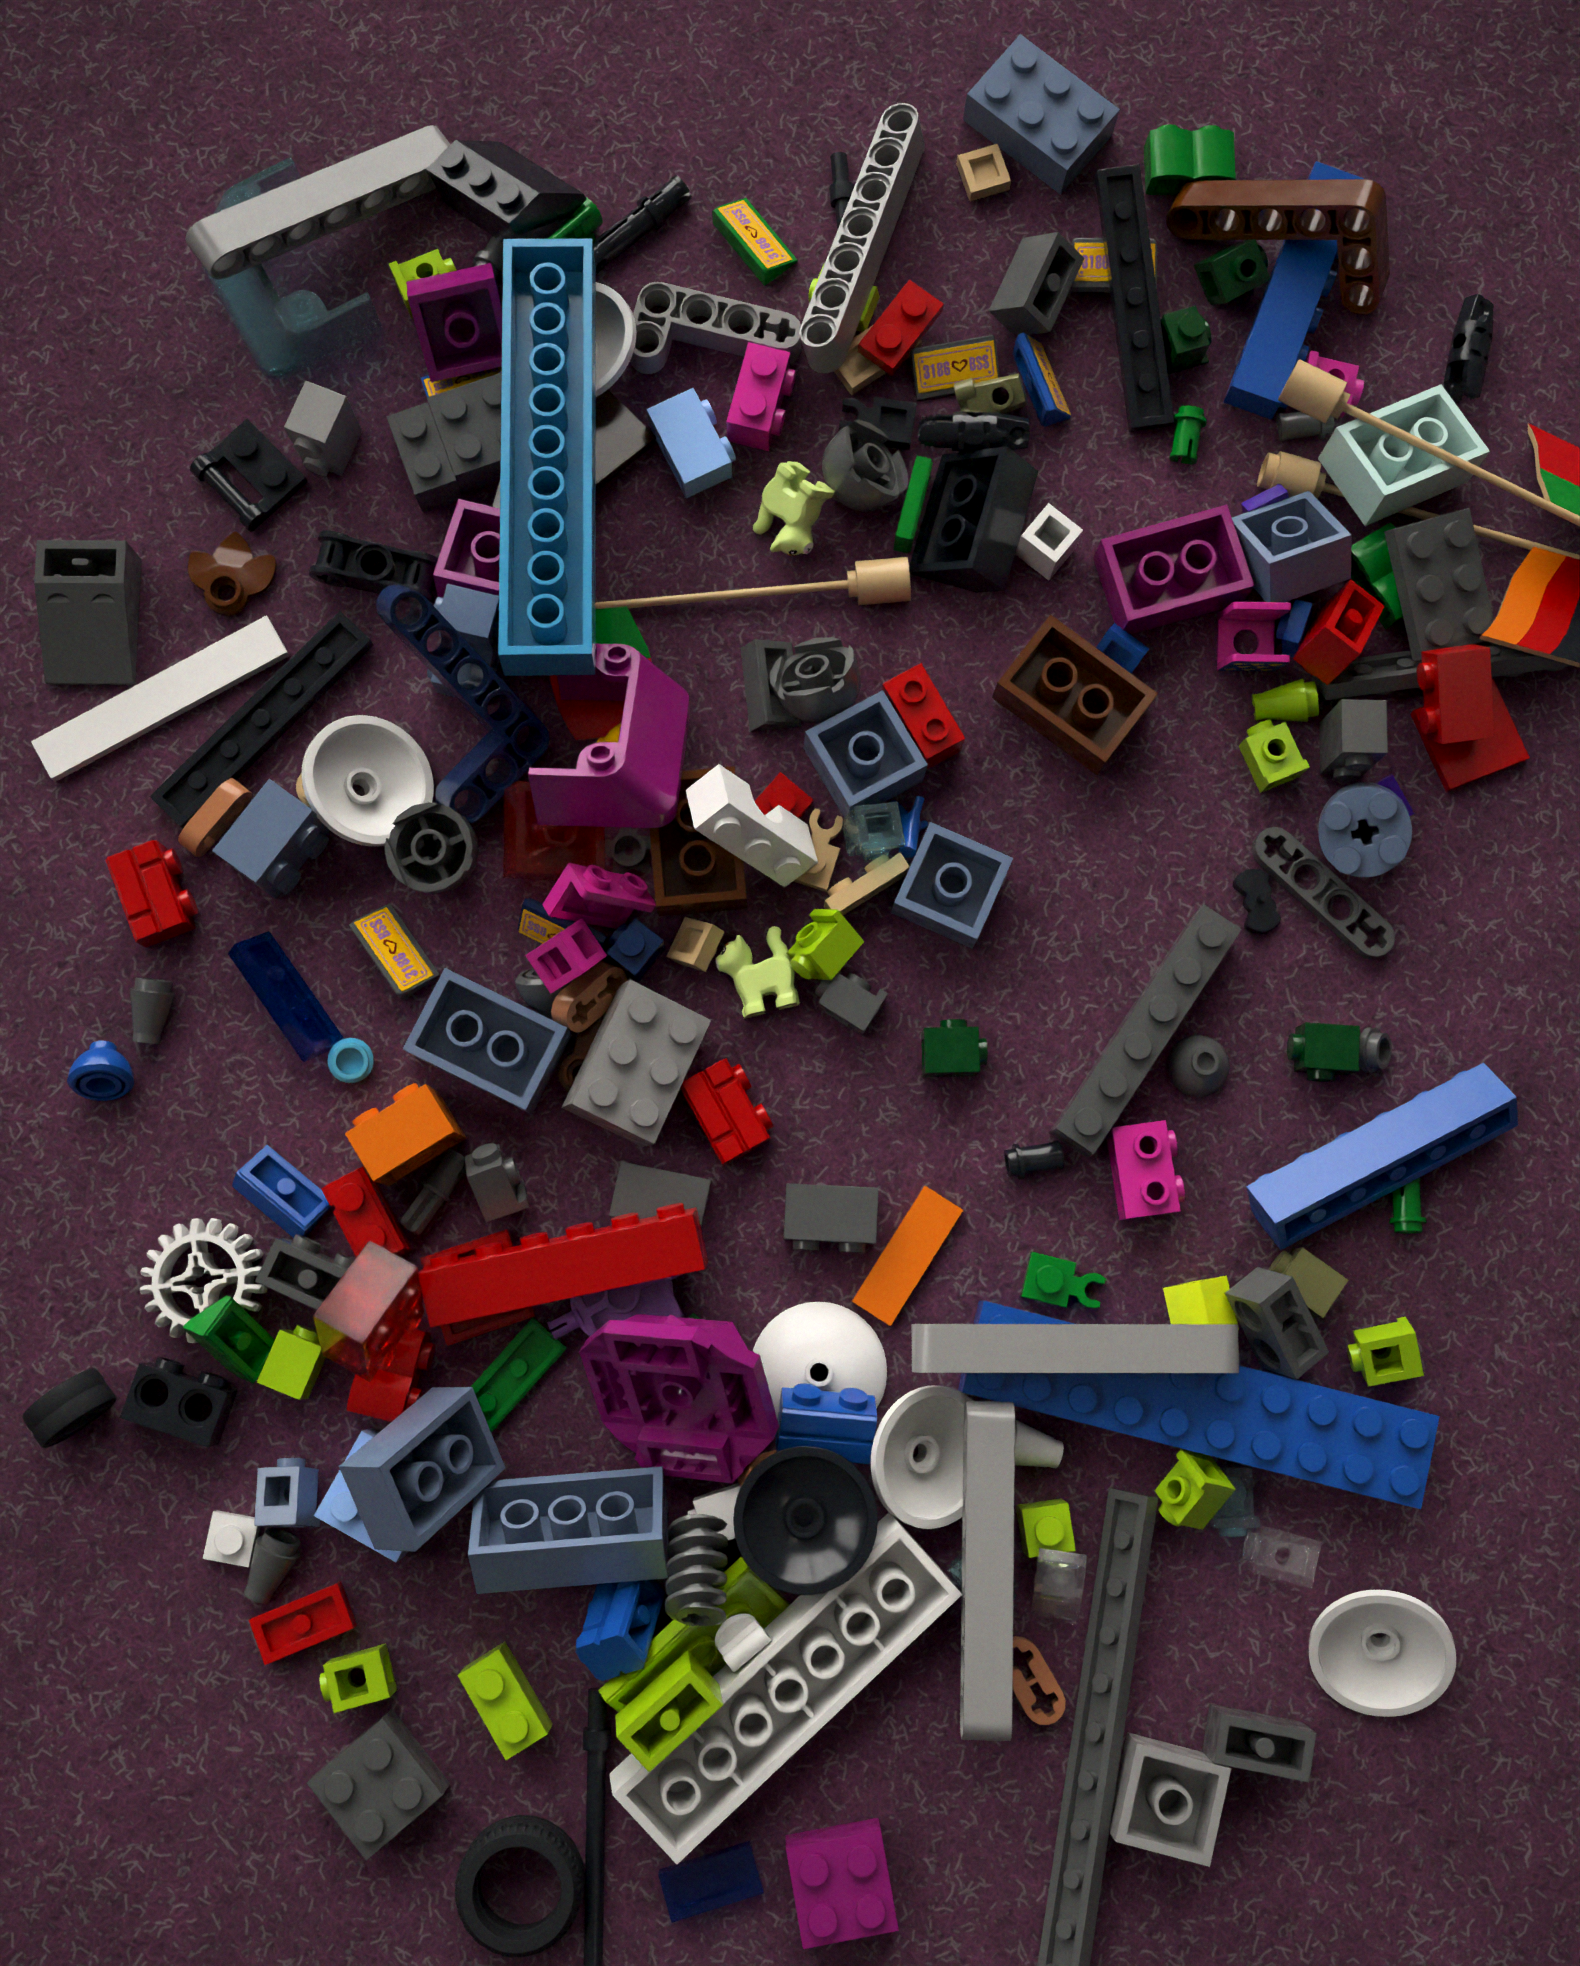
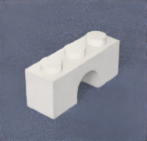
M720 764L686 789L694 829L780 885L786 887L818 863L808 824L780 805L764 815L752 797L750 785Z

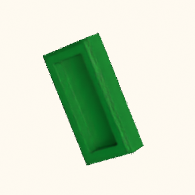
M917 455L895 535L893 547L895 551L907 554L911 552L933 465L930 458Z

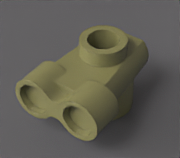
M1019 373L975 383L973 377L954 383V390L961 412H997L1007 414L1028 405ZM999 387L1005 388L1009 393V399L1004 405H1000L994 400V392Z

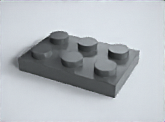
M1470 508L1384 531L1413 661L1421 660V651L1484 642V640L1479 638L1491 626L1494 619Z

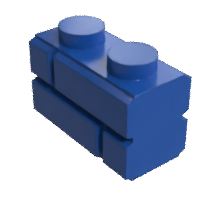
M806 1383L798 1384L794 1388H781L777 1417L779 1428L775 1435L776 1452L796 1446H815L833 1451L851 1463L871 1464V1451L877 1425L874 1395H867L864 1391L857 1388H845L841 1392L821 1391L818 1387Z
M655 1579L597 1584L592 1601L588 1604V1613L583 1625V1632L576 1640V1654L579 1660L586 1665L596 1679L605 1681L620 1676L621 1671L627 1674L644 1668L665 1597L664 1590Z

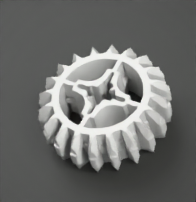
M211 1218L207 1227H205L202 1219H192L190 1232L183 1224H177L173 1227L176 1240L168 1235H161L158 1238L159 1244L164 1249L163 1252L157 1250H149L147 1252V1257L155 1261L156 1264L154 1268L144 1267L140 1271L141 1275L152 1277V1285L142 1286L139 1290L140 1293L154 1295V1300L148 1302L144 1309L147 1312L162 1311L156 1318L155 1324L158 1327H165L172 1322L169 1334L171 1337L179 1338L185 1333L182 1327L193 1318L182 1311L176 1304L172 1293L175 1292L188 1293L193 1299L194 1308H199L201 1313L219 1301V1294L225 1286L238 1282L233 1299L243 1309L246 1308L251 1311H259L262 1305L250 1298L252 1293L263 1294L267 1292L266 1286L254 1284L255 1276H258L262 1267L252 1266V1262L260 1259L263 1256V1252L261 1249L245 1252V1249L252 1243L253 1237L249 1234H244L236 1239L239 1228L237 1225L229 1223L222 1231L220 1219ZM207 1242L215 1243L226 1250L232 1257L236 1268L220 1269L214 1262L213 1253H208ZM192 1247V1253L188 1254V1266L185 1272L170 1278L177 1259L183 1252ZM203 1274L223 1276L222 1279L212 1280V1283H208L204 1287L184 1285L186 1282L196 1281V1278L202 1277ZM186 1332L188 1343H198Z

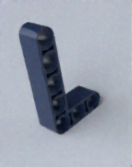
M402 585L388 586L381 591L376 603L377 613L382 621L488 731L477 745L444 777L437 786L435 793L437 804L451 807L463 815L469 823L476 822L544 754L549 745V732L536 715L425 596ZM408 597L411 603L410 612L406 617L398 620L395 613L396 605L401 599ZM439 630L442 638L441 644L436 650L429 652L427 649V639L430 634ZM470 663V677L464 683L459 684L457 678L459 669L464 664ZM499 695L501 700L500 707L496 712L489 715L487 710L488 703L491 698ZM528 726L529 736L527 740L518 745L517 735L519 731ZM498 758V769L491 776H486L488 763ZM464 790H468L466 803L459 808H455L454 803L457 795Z

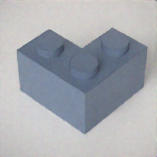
M447 584L444 597H437L434 607L496 673L500 661L498 655L499 596ZM470 663L464 664L459 669L457 675L459 684L464 683L470 677ZM427 669V677L431 679L430 682L432 683L436 693L455 697L442 684V682L429 669Z

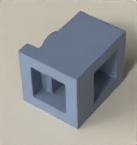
M279 1458L277 1459V1467L258 1468L254 1526L272 1528L320 1527L321 1520L314 1516L317 1507L319 1469L305 1467L306 1459Z

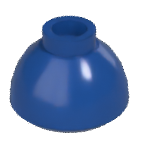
M96 1041L90 1044L89 1050L83 1052L73 1062L69 1070L67 1083L71 1090L84 1098L108 1101L120 1098L132 1090L134 1074L130 1063L121 1053L117 1052V1046L114 1043Z

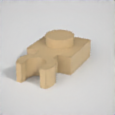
M815 808L810 815L809 828L812 833L811 838L818 863L795 879L794 882L827 892L840 853V848L829 845V842L841 832L843 818L837 815L832 828L822 829L817 822L820 810Z

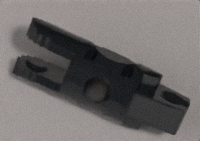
M1480 294L1464 299L1457 324L1453 331L1443 387L1455 404L1460 403L1463 392L1464 396L1466 395L1470 400L1480 397L1493 337L1494 304Z
M953 411V415L936 414V416H933L931 414L930 416L922 417V420L919 421L920 425H918V441H921V444H924L925 447L929 446V448L934 446L935 448H952V451L968 452L1006 446L1011 450L1028 448L1029 418L997 412Z

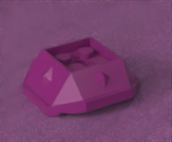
M636 1314L623 1321L609 1320L585 1341L579 1351L602 1422L619 1442L636 1453L634 1459L642 1468L663 1466L665 1476L733 1483L743 1473L746 1466L758 1457L773 1441L779 1428L761 1357L759 1354L748 1350L733 1322L675 1317L672 1314L669 1316Z

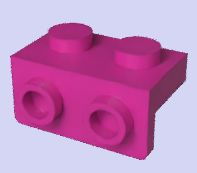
M568 863L542 905L551 917L578 921L583 918L587 924L617 929L621 924H625L634 909L652 912L656 902L648 892L645 881L635 874L625 873L623 875L606 871L596 865H589L587 867Z

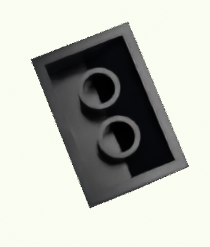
M455 140L426 169L443 201L449 207L501 242H503V239H548L587 200L584 193L498 141Z
M1007 446L942 454L909 565L910 574L975 593L1004 591L1038 470Z

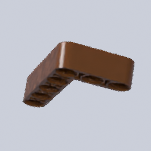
M1373 180L1190 181L1182 185L1166 216V224L1169 231L1181 239L1337 240L1341 300L1346 309L1354 314L1363 315L1374 311L1380 303L1389 280L1390 264L1386 194L1381 185Z

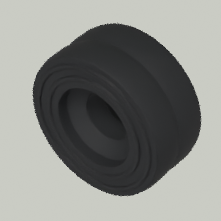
M92 1368L76 1374L51 1389L35 1401L23 1413L22 1418L28 1429L33 1432L38 1444L42 1448H48L81 1431L93 1420L108 1411L117 1399L114 1392L106 1384L101 1373L96 1368Z

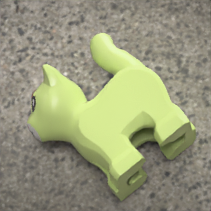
M787 461V463L779 464L775 477L764 488L758 519L753 525L754 532L761 535L770 529L774 515L783 519L786 524L775 538L770 550L771 552L782 551L789 556L808 554L812 550L814 544L811 526L818 519L825 500L832 498L835 493L833 489L823 482L817 481L816 485H813L804 480L808 477L810 471L798 462Z
M772 926L767 932V944L773 953L771 958L753 964L751 949L740 935H737L734 941L726 943L721 954L715 958L718 970L727 973L734 980L737 993L743 1002L742 1014L744 1019L765 1014L763 997L767 995L777 997L775 1002L776 1008H779V1010L800 1004L798 992L794 986L795 971L790 965L791 958L787 955L789 950L780 938L781 929L779 927Z

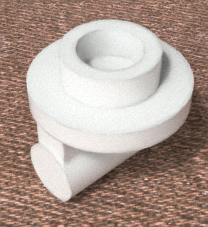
M746 1613L726 1619L715 1636V1646L733 1672H736L772 1641L755 1617Z

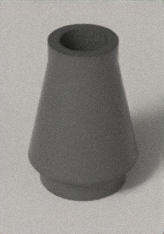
M142 977L135 978L134 988H129L133 1022L132 1041L160 1044L161 1035L176 993L172 992V981Z
M267 1528L263 1536L256 1539L248 1582L244 1590V1595L257 1603H270L274 1592L300 1557L298 1548L301 1542L295 1535L282 1529Z

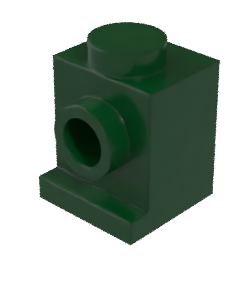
M1196 305L1164 314L1161 319L1168 374L1208 363L1209 360L1206 352L1212 340L1208 322L1198 313Z

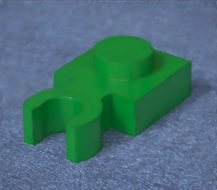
M1030 1252L1020 1297L1067 1308L1069 1295L1075 1296L1077 1301L1085 1307L1098 1308L1101 1302L1089 1299L1085 1294V1287L1089 1282L1105 1284L1106 1278L1097 1273H1087L1081 1277L1074 1276L1076 1262Z

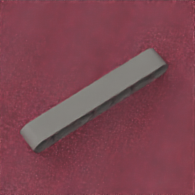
M897 103L892 105L881 116L800 326L799 335L809 366L818 373L836 371L845 361L924 152L925 143L917 109L910 104Z
M437 126L423 127L205 217L190 227L186 234V243L212 278L222 280L436 189L426 169L451 144Z
M911 1324L912 1372L1239 1373L1237 1324Z
M965 1401L960 1669L961 1740L1011 1741L1015 1472V1411L1013 1402Z

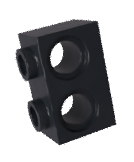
M157 1357L155 1363H139L119 1418L205 1447L219 1445L238 1392L226 1387L228 1379L205 1371H201L199 1378L182 1373L185 1366L183 1363L164 1357ZM157 1380H162L168 1387V1398L162 1405L157 1404L151 1396L152 1386ZM201 1394L208 1396L213 1406L212 1413L206 1420L201 1419L196 1414L194 1408L195 1401Z

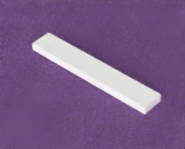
M266 615L36 738L31 743L50 778L56 782L290 655Z

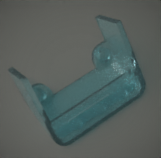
M292 157L228 188L213 214L300 179L301 177ZM262 264L222 280L212 278L202 265L260 372L267 378L273 380L286 379L383 329L373 302L367 292L327 311L320 297L311 291L299 290L280 298Z

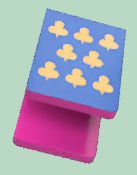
M1232 602L1217 614V671L1274 672L1289 664L1290 655H1274L1275 620L1291 611V603ZM1239 631H1251L1256 636L1258 644L1254 653L1240 654L1236 651L1233 641Z

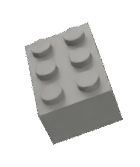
M631 979L618 987L561 1108L641 1147L655 1144L711 1020Z

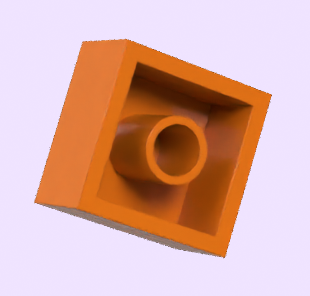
M413 1083L401 1089L392 1097L395 1103L380 1112L377 1108H372L362 1113L352 1121L355 1127L345 1133L374 1182L390 1186L441 1155L448 1148H452L467 1139L440 1093L427 1084L419 1087L417 1083Z

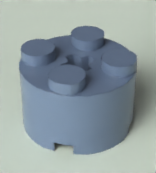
M1373 782L1353 783L1339 789L1325 804L1319 818V843L1327 860L1339 872L1356 877H1373L1391 870L1405 858L1412 839V824L1405 804L1393 791ZM1367 819L1369 826H1378L1377 829L1371 831L1370 838L1362 839L1360 834H1353L1351 832L1358 829L1359 820Z

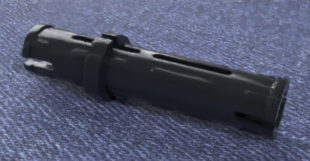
M674 175L664 186L648 198L646 196L640 198L637 201V207L593 242L596 275L646 233H649L653 228L656 230L660 229L665 225L664 220L671 213L692 199V195L689 193L690 190L679 176Z

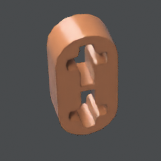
M230 778L223 782L188 821L179 835L178 842L196 857L205 855L250 803L252 792L236 779Z
M600 961L575 978L555 997L551 1009L553 1021L576 1033L586 1030L607 1012L618 987L627 981L624 970L608 962Z
M1014 1636L1013 1648L1018 1647L1022 1653L1028 1650L1031 1651L1032 1655L1026 1661L1033 1675L1025 1679L1020 1669L1014 1666L1013 1692L1023 1710L1033 1722L1039 1725L1053 1724L1062 1717L1065 1711L1066 1700L1040 1651L1032 1641L1025 1637ZM1038 1682L1046 1695L1055 1693L1056 1697L1050 1702L1053 1710L1047 1714L1041 1708L1034 1711L1031 1708V1705L1036 1702V1697L1030 1686Z

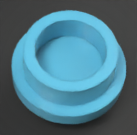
M345 1038L335 1043L329 1051L328 1067L332 1075L338 1080L345 1083H356L366 1078L371 1072L374 1064L373 1052L364 1041L357 1038Z

